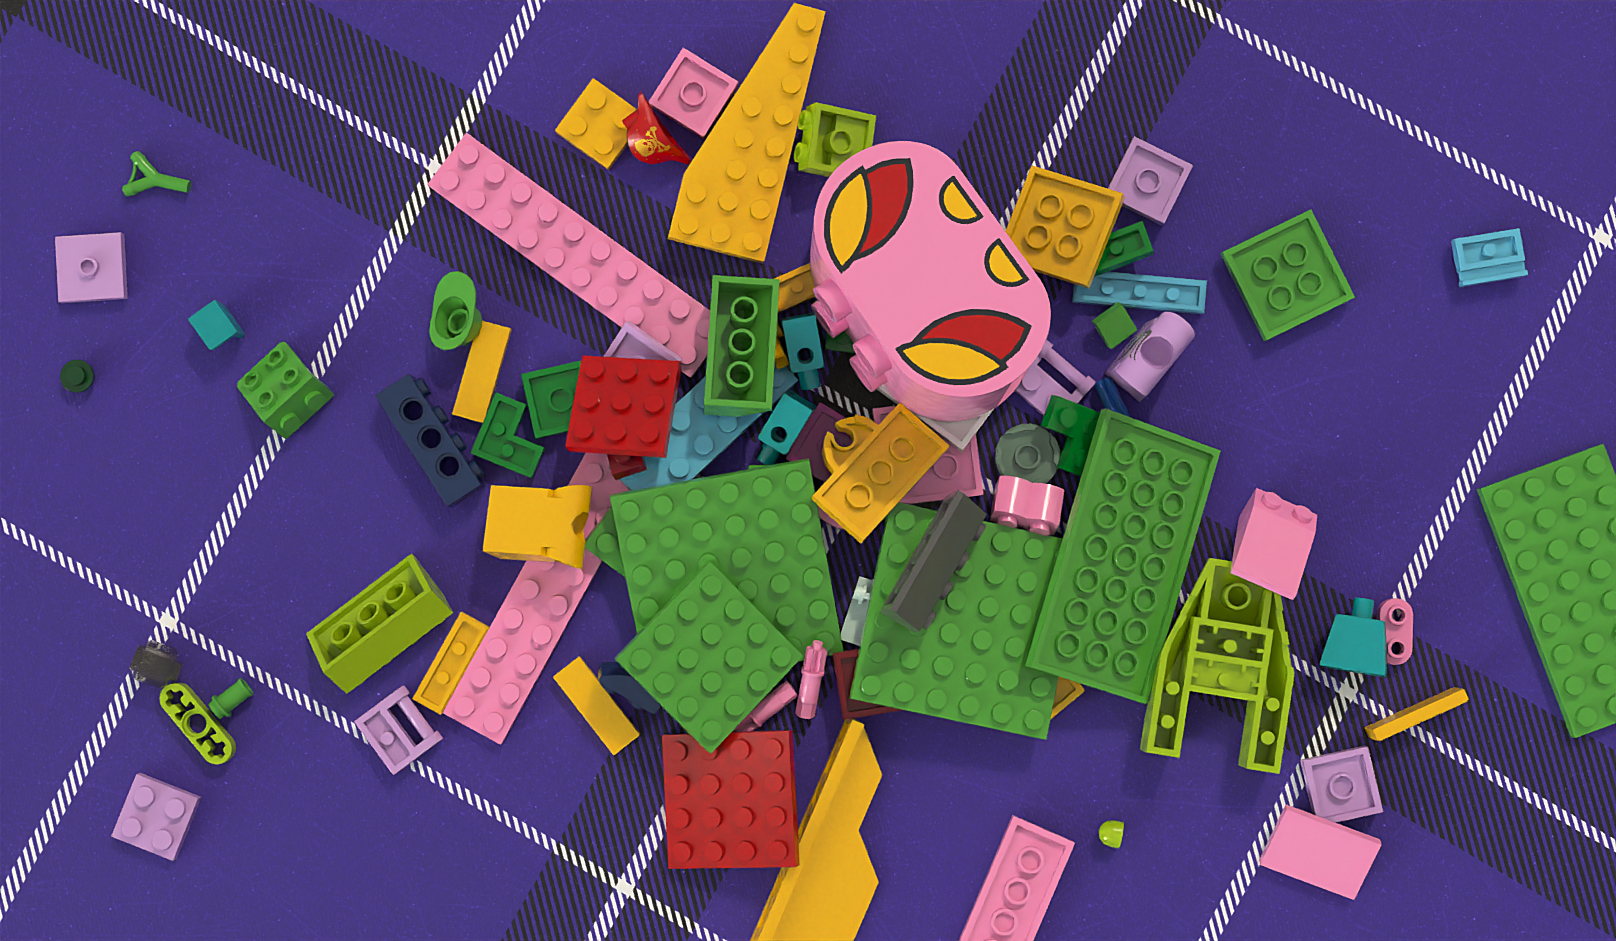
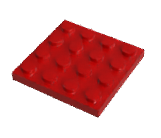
M793 730L731 732L711 754L689 733L662 735L668 869L797 867L800 865Z

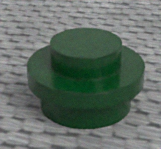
M82 360L67 362L60 372L62 385L67 390L75 393L88 390L95 378L91 365Z

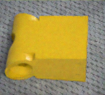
M491 485L483 552L499 559L559 562L583 570L586 545L583 530L589 517L592 487L588 485H571L551 490Z

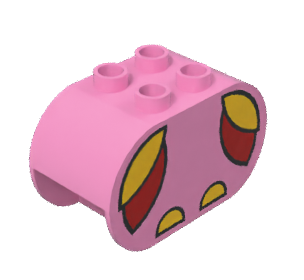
M894 141L869 147L851 156L826 181L816 204L813 223L810 270L815 286L813 292L817 301L811 305V308L821 326L832 338L845 331L852 340L856 355L851 357L849 361L864 386L870 392H873L884 384L898 404L902 403L908 410L918 415L941 422H959L977 418L1002 404L1018 387L1027 369L1035 361L1046 341L1051 319L1050 302L1046 289L1037 274L959 167L946 154L934 147L918 142Z

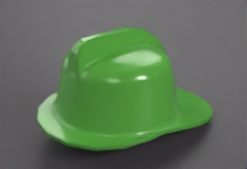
M459 271L450 272L445 275L437 285L434 295L429 333L431 341L435 346L443 350H452L460 345L467 346L479 334L482 327L481 313L476 307L474 283L467 274Z

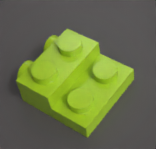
M817 102L806 106V110H802L798 120V128L803 130L802 143L799 142L794 151V161L799 162L798 171L830 177L851 156L872 147L876 115Z

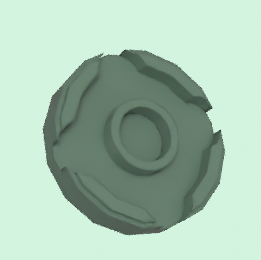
M1020 424L1010 428L999 438L995 448L994 463L1000 476H1013L1032 483L1046 484L1058 469L1056 467L1060 458V448L1056 438L1046 429L1036 424Z

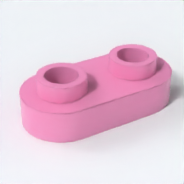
M1391 598L1379 605L1376 620L1386 623L1387 664L1399 665L1405 663L1412 654L1413 611L1406 601ZM1395 609L1401 612L1399 621H1395L1392 618V612ZM1398 642L1401 650L1395 655L1391 651V646L1393 643Z

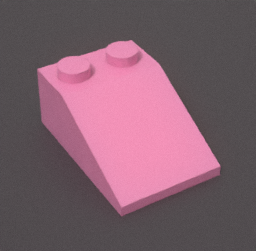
M1256 488L1239 516L1230 573L1294 600L1316 533L1317 514L1312 513L1311 510L1304 506L1294 505L1285 501L1273 492H1265Z

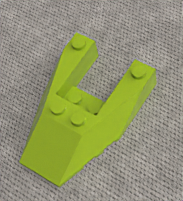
M1208 558L1160 651L1145 713L1140 750L1146 753L1180 758L1190 691L1243 699L1248 701L1238 765L1246 769L1280 774L1294 681V668L1291 665L1289 654V639L1285 631L1281 595L1230 573L1232 561Z

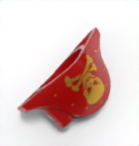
M641 91L637 95V110L622 120L627 128V141L632 154L638 160L648 164L666 161L690 164L692 162L690 157L662 124Z

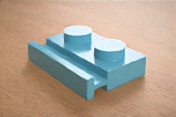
M1519 228L1457 238L1451 241L1456 272L1459 274L1460 279L1459 287L1528 275L1524 265L1525 255Z

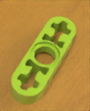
M173 683L165 686L159 697L162 708L201 755L212 764H222L231 760L236 752L234 739L195 692L185 683ZM182 691L181 702L185 707L193 704L195 708L187 711L181 717L180 713L186 710L179 703L171 704L170 701L173 699L171 692ZM194 714H201L206 719V728L201 733H196L190 728L189 722ZM214 729L216 734L210 737L216 743H225L226 746L223 748L225 755H214L212 751L216 747L209 739L202 742L201 738L208 736Z

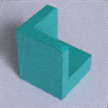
M213 300L188 318L210 350L217 349L232 337L241 339L245 336V333L226 306L217 300Z

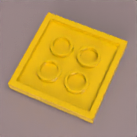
M1031 165L1005 232L1034 271L1089 289L1125 196L1123 193Z

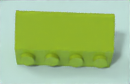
M411 553L307 632L306 635L323 673L347 694L410 645L416 643L419 638L435 626L442 623L453 611L444 594Z

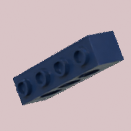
M407 374L375 396L447 507L453 508L485 487L482 481L485 474L476 460L470 462L463 452L468 448L457 432L452 435L446 426V423L450 420L441 406L437 405L434 407L428 396L432 393L421 377L416 380L414 376ZM415 403H420L423 407V414L418 420L412 421L408 415L409 408ZM431 431H439L441 435L440 444L435 448H429L426 443L427 435ZM456 458L459 462V470L456 474L448 476L444 471V464L448 459Z

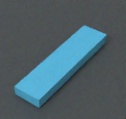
M1106 272L1094 277L1089 289L1074 284L1072 303L1113 306L1119 302L1125 308L1202 315L1205 310L1207 281Z

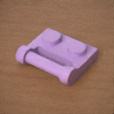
M1047 339L1035 361L1027 369L1024 378L1015 389L1017 394L1043 416L1051 395L1060 396L1078 403L1096 382L1089 375L1087 377L1082 375L1053 350V344ZM1042 358L1077 387L1072 394L1037 365Z
M404 685L354 721L393 775L397 774L443 739L438 730L436 732L433 731L408 697L410 692ZM395 704H398L423 738V741L418 745L413 742L391 712L390 708Z

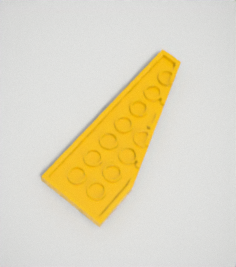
M797 3L792 5L686 169L668 239L764 263L826 11Z

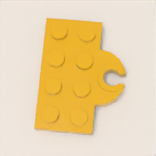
M899 403L879 425L868 417L856 414L854 417L844 418L836 422V429L839 432L847 433L851 437L852 444L848 447L839 446L835 442L834 435L830 432H827L823 440V460L832 475L815 492L811 500L859 543H862L950 447L902 403Z

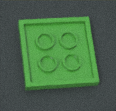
M1311 209L1221 253L1224 263L1264 342L1355 298Z

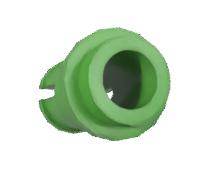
M239 678L237 682L219 696L213 695L211 697L212 701L208 705L219 719H222L224 716L229 717L231 716L230 711L248 697H251L253 691L242 678Z

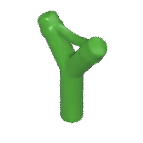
M135 151L131 154L130 159L133 161V172L129 182L122 186V192L125 196L136 195L155 186L184 193L190 192L192 186L190 180L160 174L140 151ZM138 167L146 177L134 181Z

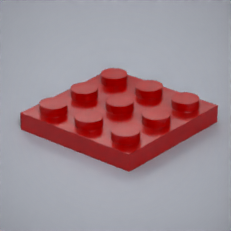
M582 355L565 444L568 452L666 458L682 368L680 362Z

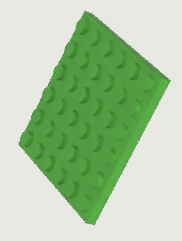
M809 458L610 494L637 634L707 562H711L803 655L799 661L804 660L806 647L811 646L814 640L823 642L822 647L826 648L827 656L833 655L832 653L843 651L818 507L811 500L815 490Z
M899 502L886 516L849 699L1047 740L1058 676L1025 665L1063 539L983 521L982 523L986 524L984 532L977 542L972 540L966 550L970 554L968 560L960 571L955 569L949 579L953 585L944 600L939 598L932 610L936 612L932 623L927 629L921 628L920 632H913L882 614L880 610L937 511Z

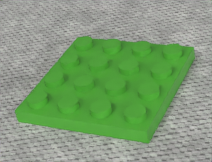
M707 562L614 659L711 754L803 655L711 562Z

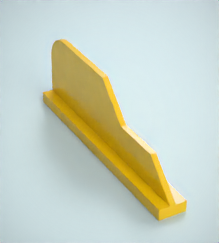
M855 718L845 719L799 825L800 865L797 867H781L750 941H854L879 883L861 838L859 828L880 782L882 773L864 729V724Z

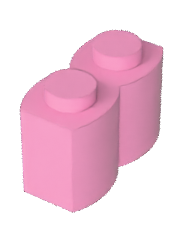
M999 476L995 485L990 521L1012 528H1024L1031 533L1043 536L1054 535L1060 523L1064 489L1050 484L1032 483L1018 477Z

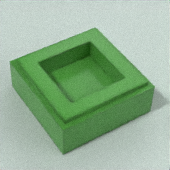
M1119 302L1092 320L1101 338L1110 349H1113L1137 331L1124 306Z

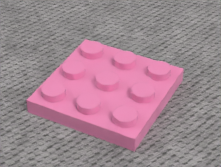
M896 406L872 409L874 422L879 425ZM976 433L962 452L944 440L950 446L948 450L905 495L900 503L916 504L940 501L958 490L967 497L984 495Z

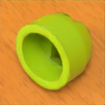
M1115 820L1104 822L1099 828V838L1102 843L1119 849L1123 837L1124 822Z

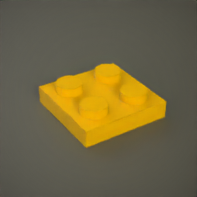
M593 78L557 126L555 132L609 171L628 145L627 128L622 120L637 109Z

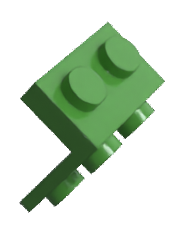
M286 342L279 343L237 383V388L262 421L285 439L289 438L334 396L330 388L308 370Z

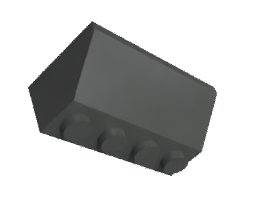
M958 490L945 497L880 610L882 614L913 632H920L921 628L927 629L936 615V612L932 610L939 598L944 600L953 585L949 579L955 569L960 571L970 555L966 552L972 540L977 542L986 528V524L982 522L987 514L964 493Z

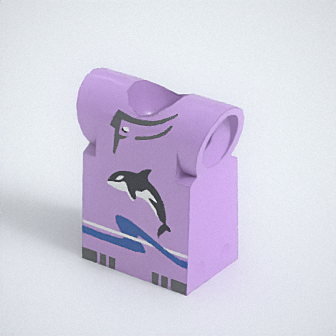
M1163 312L1158 318L1156 317L1143 324L1104 374L1112 378L1117 385L1140 402L1151 392L1194 339L1195 333L1193 328L1179 315L1172 312Z

